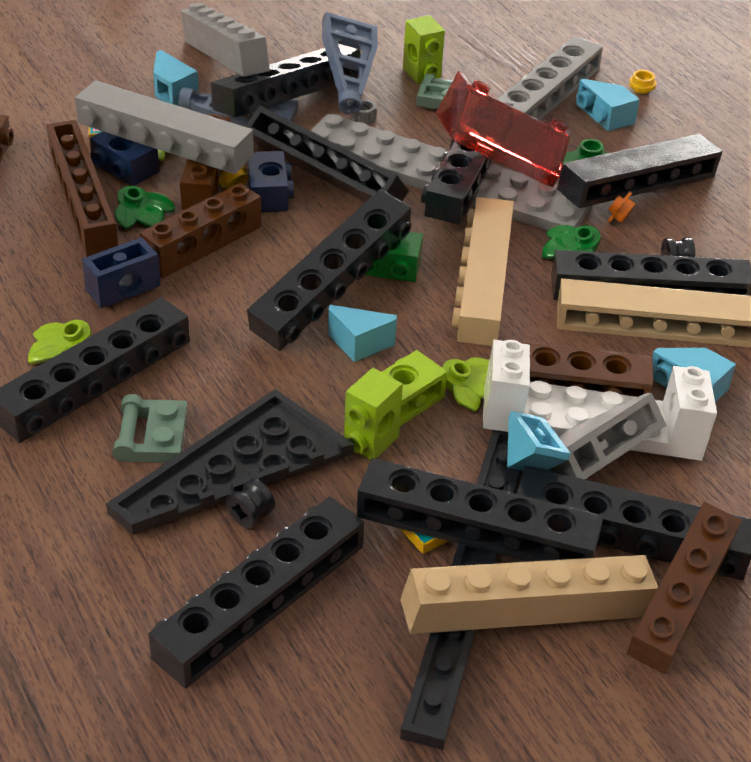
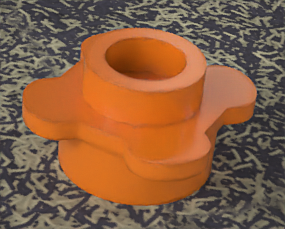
M631 192L625 198L618 196L608 209L612 213L608 219L609 223L613 219L622 223L633 210L636 203L629 199L632 195Z

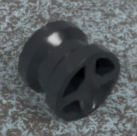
M684 237L680 241H675L673 238H665L661 245V255L695 257L694 241L691 237Z
M250 479L243 485L241 492H233L227 497L226 506L230 515L238 524L245 528H252L258 523L259 516L268 515L274 510L275 500L265 484L259 480Z

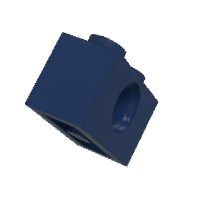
M103 131L89 138L90 157L93 164L130 186H135L159 172L158 149Z
M284 151L254 152V156L248 161L249 189L261 196V212L288 211V199H294L291 163H285Z
M142 237L82 259L85 290L100 308L113 305L160 286L158 254Z

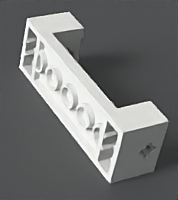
M493 340L484 386L483 429L508 432L509 415L511 411L545 418L557 436L570 428L637 397L620 395L613 391L599 392L586 390L578 386L552 385L543 381L531 382L530 345L521 344L515 340ZM673 366L664 400H655L667 426L630 450L702 461L717 416L710 373L693 366L686 368Z

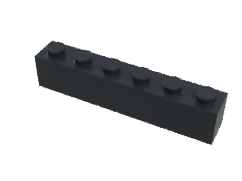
M259 105L245 126L253 129V141L258 146L267 151H284L286 161L364 202L370 199L379 189H383L401 202L409 192L395 173Z
M701 134L571 161L563 163L557 190L576 207H588L613 201L618 196L625 198L629 192L632 193L631 196L714 177L723 151Z

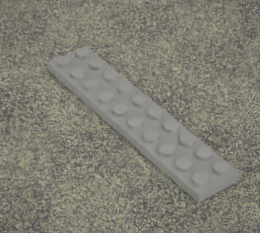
M328 113L311 130L331 142L395 173L405 185L423 190L426 184L430 185L433 171L435 168L440 167L443 153L449 152L442 147H434L419 142L416 139L393 134L391 131L380 130L362 122L342 118L336 114ZM496 164L491 165L470 205L475 207L477 197L514 201L513 220L547 231L559 225L579 227L593 207L592 205L578 208L557 190L558 185L555 183L533 178L522 172L501 168Z

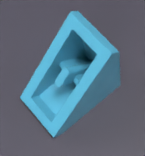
M335 305L329 306L328 335L353 362L395 345L397 315Z
M511 411L508 423L507 468L524 471L526 465L548 471L569 459L571 453L545 418Z

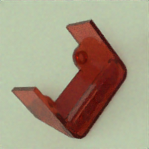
M458 71L436 111V115L448 135L474 151L547 186L554 187L560 177L571 136L567 131L569 126L556 118H552L551 122L548 120L542 122L496 99L489 92L491 87L478 79H475L472 83L464 73Z

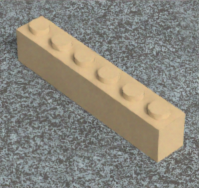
M477 197L475 209H469L461 259L462 266H460L459 286H457L455 306L461 308L454 307L452 328H458L457 342L492 346L493 340H498L514 201Z
M561 278L557 302V329L751 348V296Z
M645 555L414 568L410 570L401 596V603L409 633L419 634L641 618L656 593L658 585Z

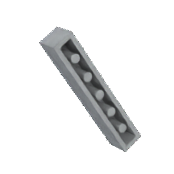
M193 3L189 5V9L180 10L186 43L243 77L270 71L266 37L256 32L255 29H250L244 26L243 23L236 22L233 18L215 11L214 8H210L204 3Z
M97 80L75 96L77 121L79 124L236 174L254 156L253 129Z

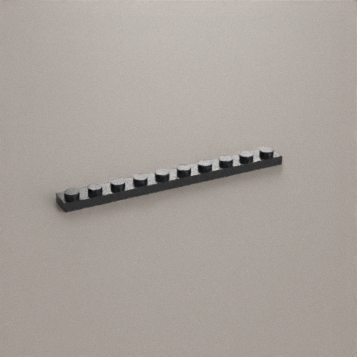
M492 431L476 484L515 493L521 470L507 468L508 432ZM458 544L451 566L495 564L498 554ZM477 629L430 633L401 727L400 739L444 750Z

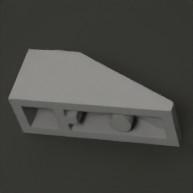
M645 393L574 426L559 435L558 437L571 454L567 461L553 468L554 472L586 479L667 426L652 393Z

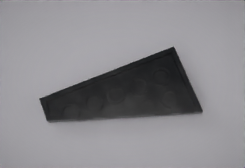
M274 389L106 503L107 514L134 535L224 502L233 492H241L243 485L250 479L259 480L267 486L354 454V443Z

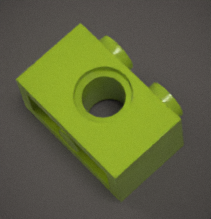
M430 15L405 20L403 69L417 84L423 82L426 74L435 75V78L440 79L442 74L445 30Z
M418 350L405 358L397 360L395 364L382 371V373L403 383L400 426L445 398L447 371Z
M375 368L370 369L345 394L344 437L354 443L355 453H359L370 460L372 458L376 459L399 437L403 383Z

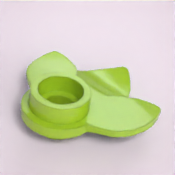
M76 319L65 324L53 322L41 326L33 333L37 342L30 348L28 354L29 364L34 365L46 362L92 336L89 324L83 320Z
M473 357L466 361L450 359L442 366L447 371L446 388L453 392L454 399L460 405L476 412L480 406L481 399H484V386L489 360Z

